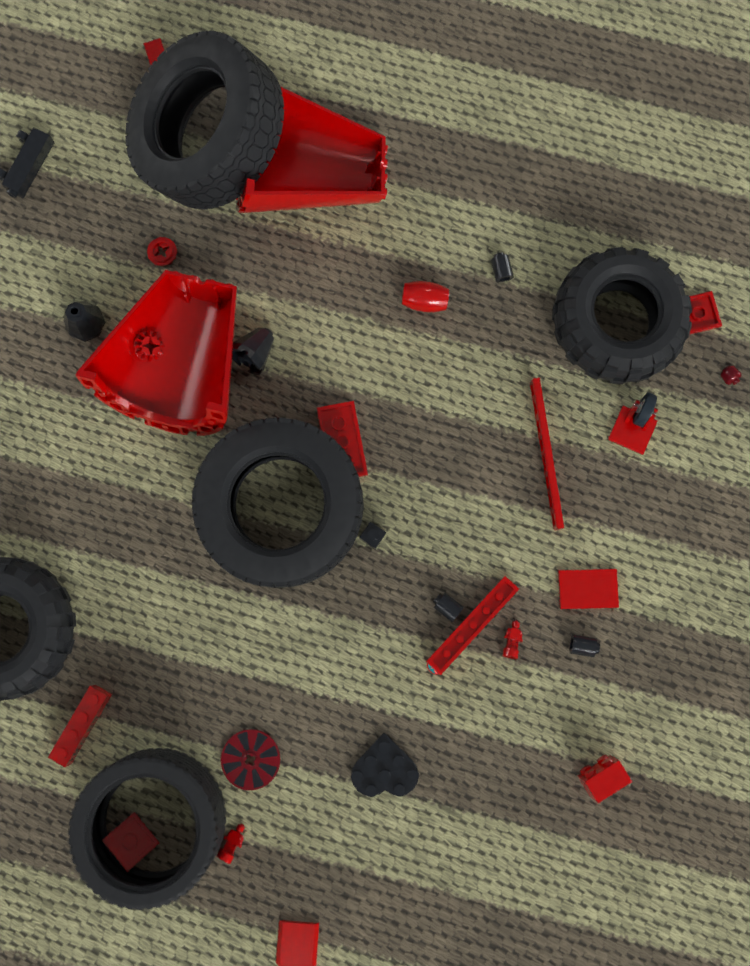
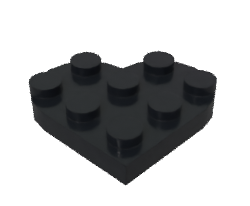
M385 733L356 761L351 773V780L356 790L368 797L379 795L385 790L392 795L401 797L411 792L419 779L418 769L414 761Z

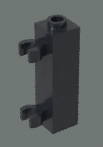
M34 127L29 135L19 130L16 137L20 138L19 141L24 143L9 172L0 168V180L3 181L2 186L7 190L6 193L13 198L19 196L24 199L55 143L49 134Z

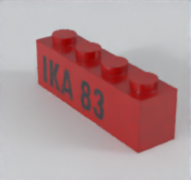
M97 685L89 686L48 758L63 767L72 764L112 696L111 693Z

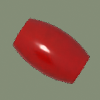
M427 281L404 283L402 305L421 312L447 310L448 288Z

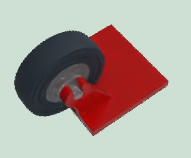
M647 392L642 400H636L631 408L623 405L608 440L644 455L658 420L654 419L658 412V409L654 408L657 396Z

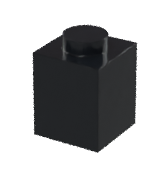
M370 522L359 539L376 550L385 537L386 532Z

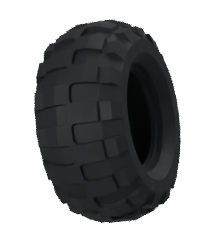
M623 247L608 248L603 253L595 252L571 269L556 294L552 320L555 323L554 334L558 345L564 348L566 358L573 365H578L585 370L584 374L596 380L601 378L608 380V383L624 384L625 382L637 383L649 379L658 372L660 373L677 358L683 350L686 339L689 338L692 326L689 317L692 313L690 297L684 291L685 283L679 274L675 275L669 269L670 264L660 257L656 259L648 255V251L638 248L629 251ZM609 291H623L636 297L643 304L648 315L649 323L646 336L639 340L628 342L616 340L607 335L600 328L595 318L594 303L596 297Z
M0 557V597L4 595L9 596L24 608L29 620V634L26 643L19 653L7 661H0V701L17 699L43 688L49 680L56 677L64 667L63 663L68 654H71L75 642L73 631L76 626V615L72 611L70 605L71 598L66 588L62 587L57 581V577L47 569L36 565L34 562L10 557Z

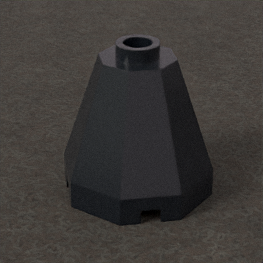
M85 301L69 304L64 315V323L69 335L84 342L99 337L106 323L101 309Z
M258 327L234 341L233 361L239 366L243 364L249 367V373L260 375L265 368L274 342L273 333L268 328Z

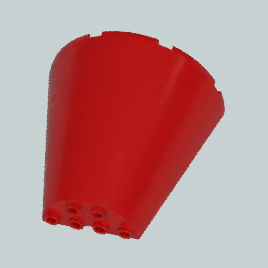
M281 87L284 100V121H281L283 128L281 135H278L280 140L277 149L273 148L275 153L271 161H267L269 165L263 174L259 173L261 177L256 182L253 179L247 178L243 194L236 199L238 200L236 211L239 213L373 204L379 203L382 199L385 200L387 195L385 184L388 176L385 173L388 159H385L388 145H385L386 136Z
M165 270L79 368L75 376L85 388L94 389V396L103 403L131 419H134L135 416L146 419L144 422L146 425L181 435H188L189 431L197 432V436H206L219 432L223 429L228 418L237 286L230 283L216 282L213 279H206L203 282L195 275ZM152 331L162 338L164 345L163 354L157 360L144 361L137 356L134 350V340L139 333ZM149 341V343L143 345V347L149 348L150 351L151 348L155 347V345L150 344Z

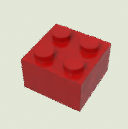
M611 755L601 756L596 760L597 764L592 767L590 765L585 766L580 770L581 774L577 776L588 795L597 803L632 783L620 760Z

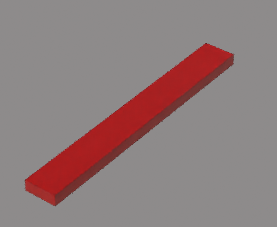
M533 378L530 382L553 529L562 530L565 527L540 378Z

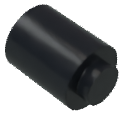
M503 252L495 254L494 258L491 259L495 281L500 283L513 279L514 275L509 255Z
M446 592L443 595L439 593L433 601L435 603L433 608L451 622L455 620L464 608Z
M572 634L569 647L570 654L595 657V654H599L600 643L597 642V638Z

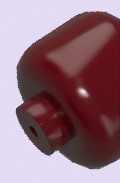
M727 366L722 370L721 377L727 385L731 383L735 385L740 382L741 372L735 366Z

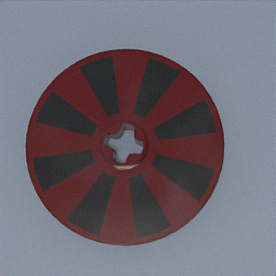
M256 729L243 730L233 735L226 742L221 754V767L227 780L235 787L243 790H257L268 785L276 776L280 767V751L274 739L267 733ZM247 755L255 756L254 765L246 763Z

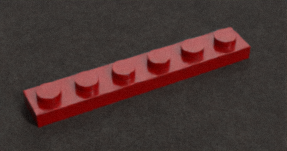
M504 576L432 654L426 663L441 675L516 594L519 588Z

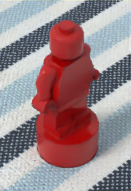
M517 620L512 622V628H508L504 636L507 639V644L503 648V657L518 659L519 641L523 642L522 631L518 629L520 623Z
M238 824L236 830L231 829L227 836L224 837L227 842L216 856L220 860L230 864L234 858L233 854L237 846L239 848L242 847L244 836L241 833L245 829L243 824Z

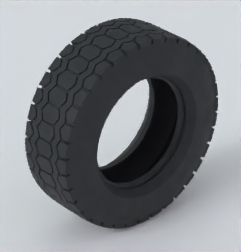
M202 31L181 38L177 41V44L174 42L166 49L167 52L163 51L157 57V61L154 60L148 68L149 73L145 72L141 79L142 84H138L134 93L136 97L133 96L130 104L131 109L128 111L125 138L127 154L132 168L148 186L184 206L194 209H213L224 206L243 194L247 178L253 179L256 182L261 177L259 173L263 174L269 165L267 161H271L275 153L273 148L277 149L280 140L278 135L282 133L283 123L281 121H284V100L276 76L260 58L229 35L217 31ZM226 87L227 100L225 111L217 130L198 152L184 158L182 154V141L192 113L207 95L218 88Z
M265 418L244 424L225 435L224 438L214 445L206 455L196 475L192 493V514L197 534L211 558L229 574L244 582L262 587L282 588L294 587L314 581L331 571L344 559L358 536L362 523L364 504L363 491L356 469L345 450L335 439L323 430L306 422L288 418ZM273 460H291L306 466L318 477L324 493V511L317 528L306 540L286 549H267L252 541L241 528L236 513L237 494L246 476L259 465Z

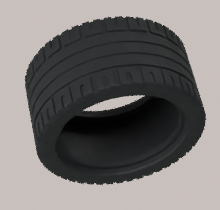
M149 748L125 756L100 771L87 783L84 790L78 796L79 799L74 804L75 808L72 809V818H70V828L68 829V844L70 845L69 851L73 857L72 862L76 866L77 873L81 875L82 881L86 882L85 885L89 889L91 888L95 895H99L101 899L107 900L112 905L116 904L117 907H126V909L133 910V908L136 910H150L154 907L160 908L163 905L171 904L172 901L175 902L181 896L187 894L199 882L219 851L226 828V808H224L225 802L222 799L223 794L219 790V785L215 782L214 776L210 775L209 770L206 767L204 768L202 763L197 762L192 756L189 757L188 754L180 753L177 750ZM135 778H155L169 783L183 794L192 808L196 822L195 844L190 857L186 861L165 871H144L133 867L127 872L105 846L102 840L108 835L106 828L107 809L113 794L123 782Z

